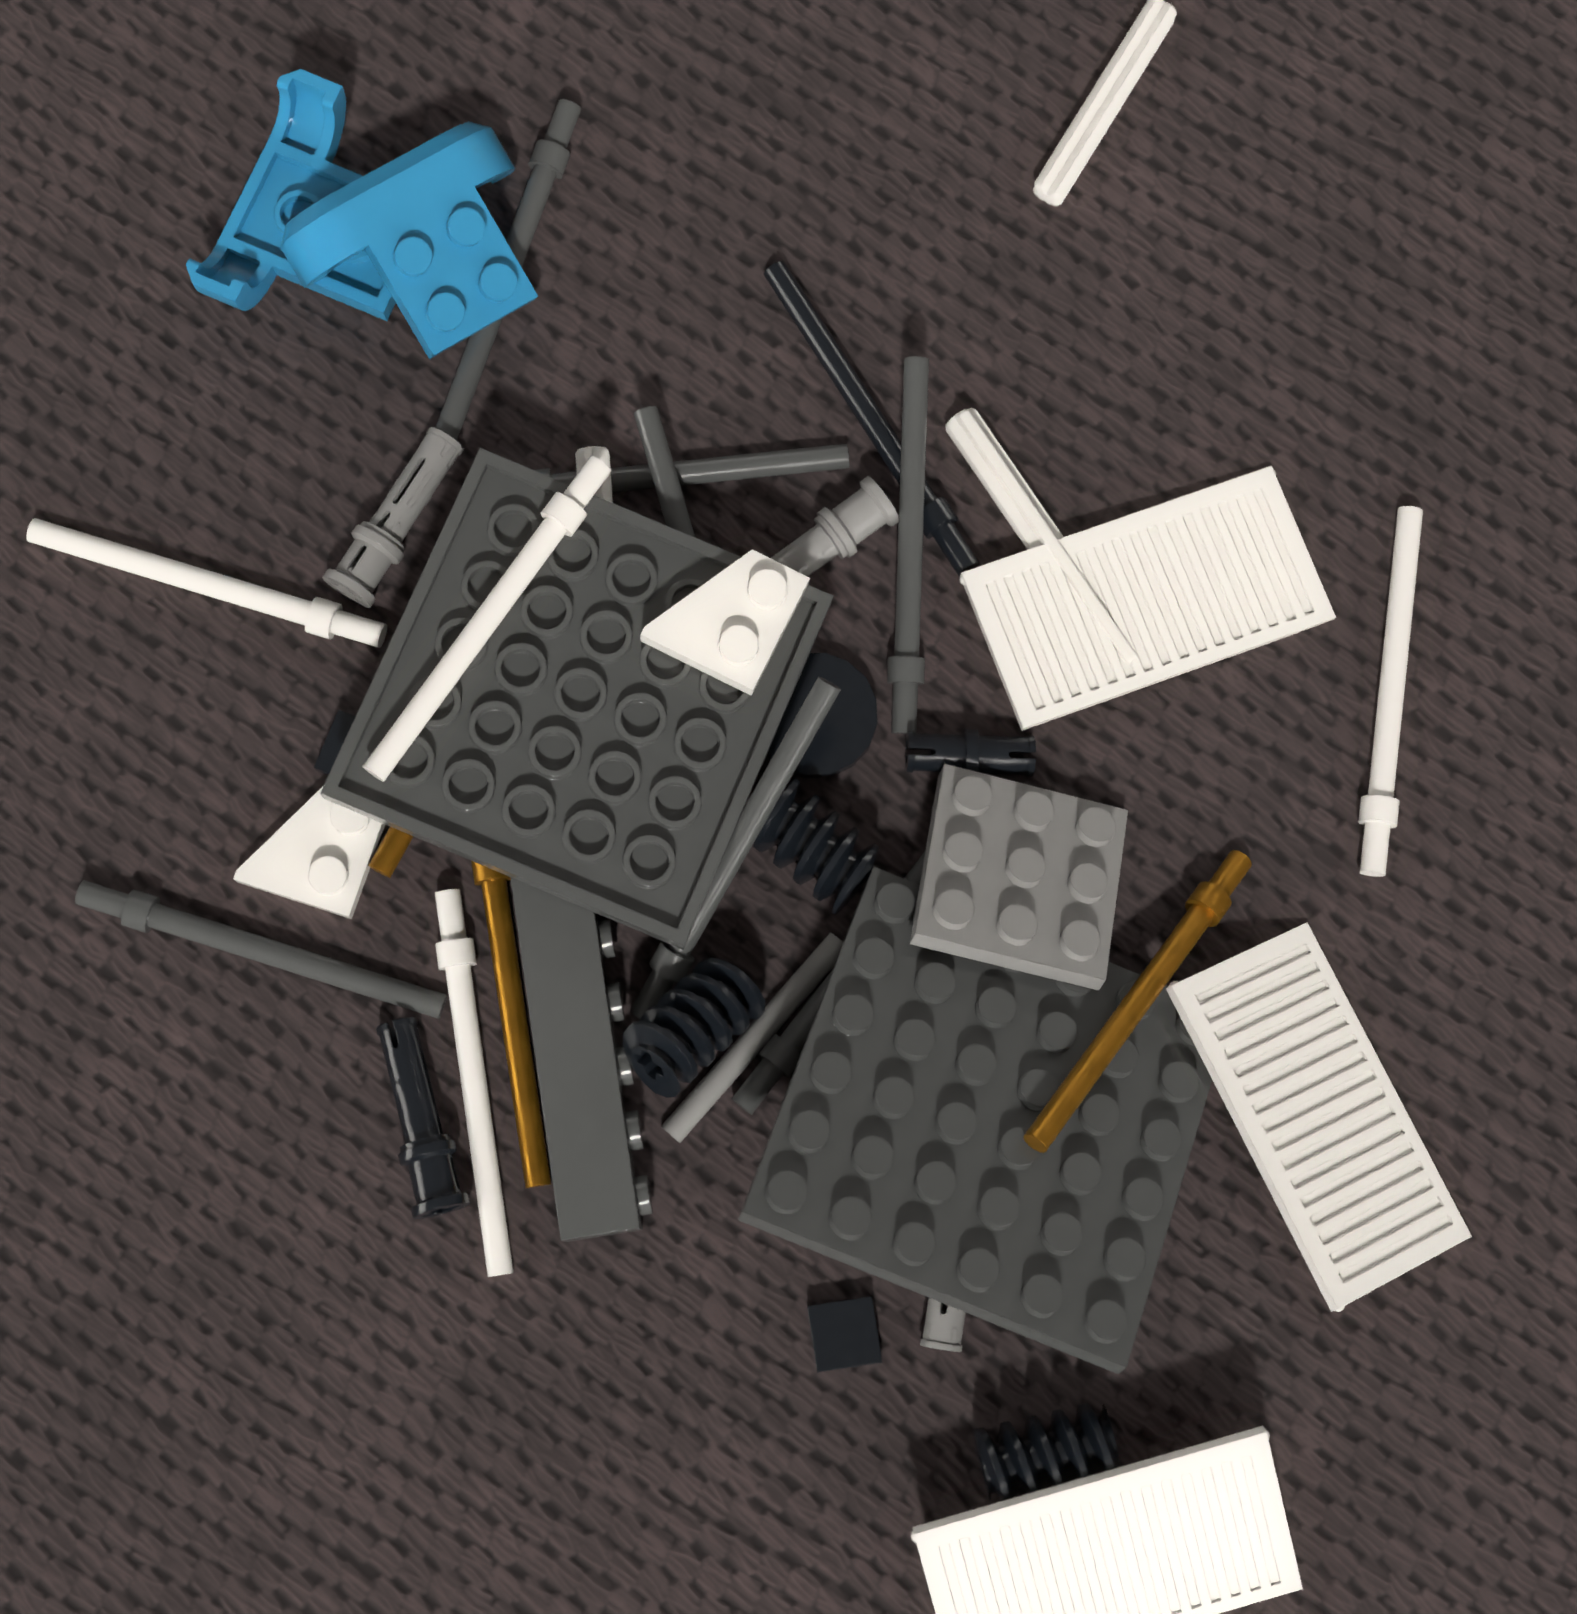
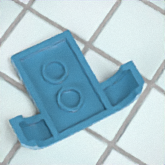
M302 69L284 74L277 81L280 102L274 128L214 249L202 263L190 258L185 264L192 284L199 293L242 311L252 309L261 301L276 276L303 286L280 248L286 224L317 201L363 177L332 163L345 123L346 95L343 86ZM365 250L337 266L321 280L306 287L385 321H388L396 304Z
M466 122L449 129L309 206L286 224L280 246L304 288L321 280L337 266L365 250L429 360L538 297L476 188L486 183L492 182L494 184L515 171V167L491 127L473 122Z

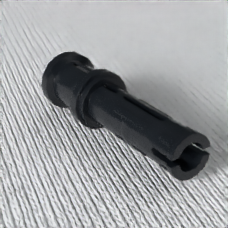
M408 1017L393 1020L394 1027H390L389 1023L381 1024L376 1028V1031L380 1037L405 1144L400 1147L398 1158L400 1165L408 1167L416 1200V1205L411 1208L413 1219L431 1218L465 1208L471 1203L469 1195L461 1192L452 1157L457 1151L456 1142L454 1139H451L450 1134H443L417 1028V1018Z

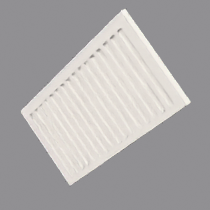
M1272 465L1057 539L1134 650L1136 658L1128 665L1116 651L1112 641L1088 606L1086 607L1045 544L961 572L959 578L960 583L965 588L1021 731L1272 643L1336 618Z
M1308 922L1180 982L1173 981L1169 984L1166 990L1331 1312L1342 1311L1345 1305L1472 1237Z
M1263 1426L912 1527L911 1538L917 1544L935 1614H1219L1303 1589L1269 1445V1432Z

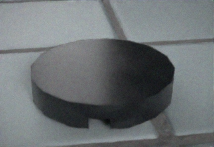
M827 653L809 654L766 755L770 760L774 756L818 676L831 681L840 687L841 691L793 773L803 778L832 776L852 768L869 750L877 728V702L867 678L847 660Z

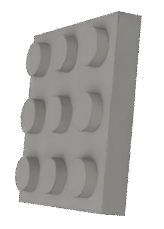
M944 764L937 780L910 944L1099 990L1106 981L1128 810Z

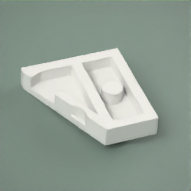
M752 549L648 623L641 633L640 641L752 696L809 584L810 578Z
M321 787L236 870L233 879L238 883L352 919L370 870L368 864L377 850L385 824L324 799L320 793L323 788Z

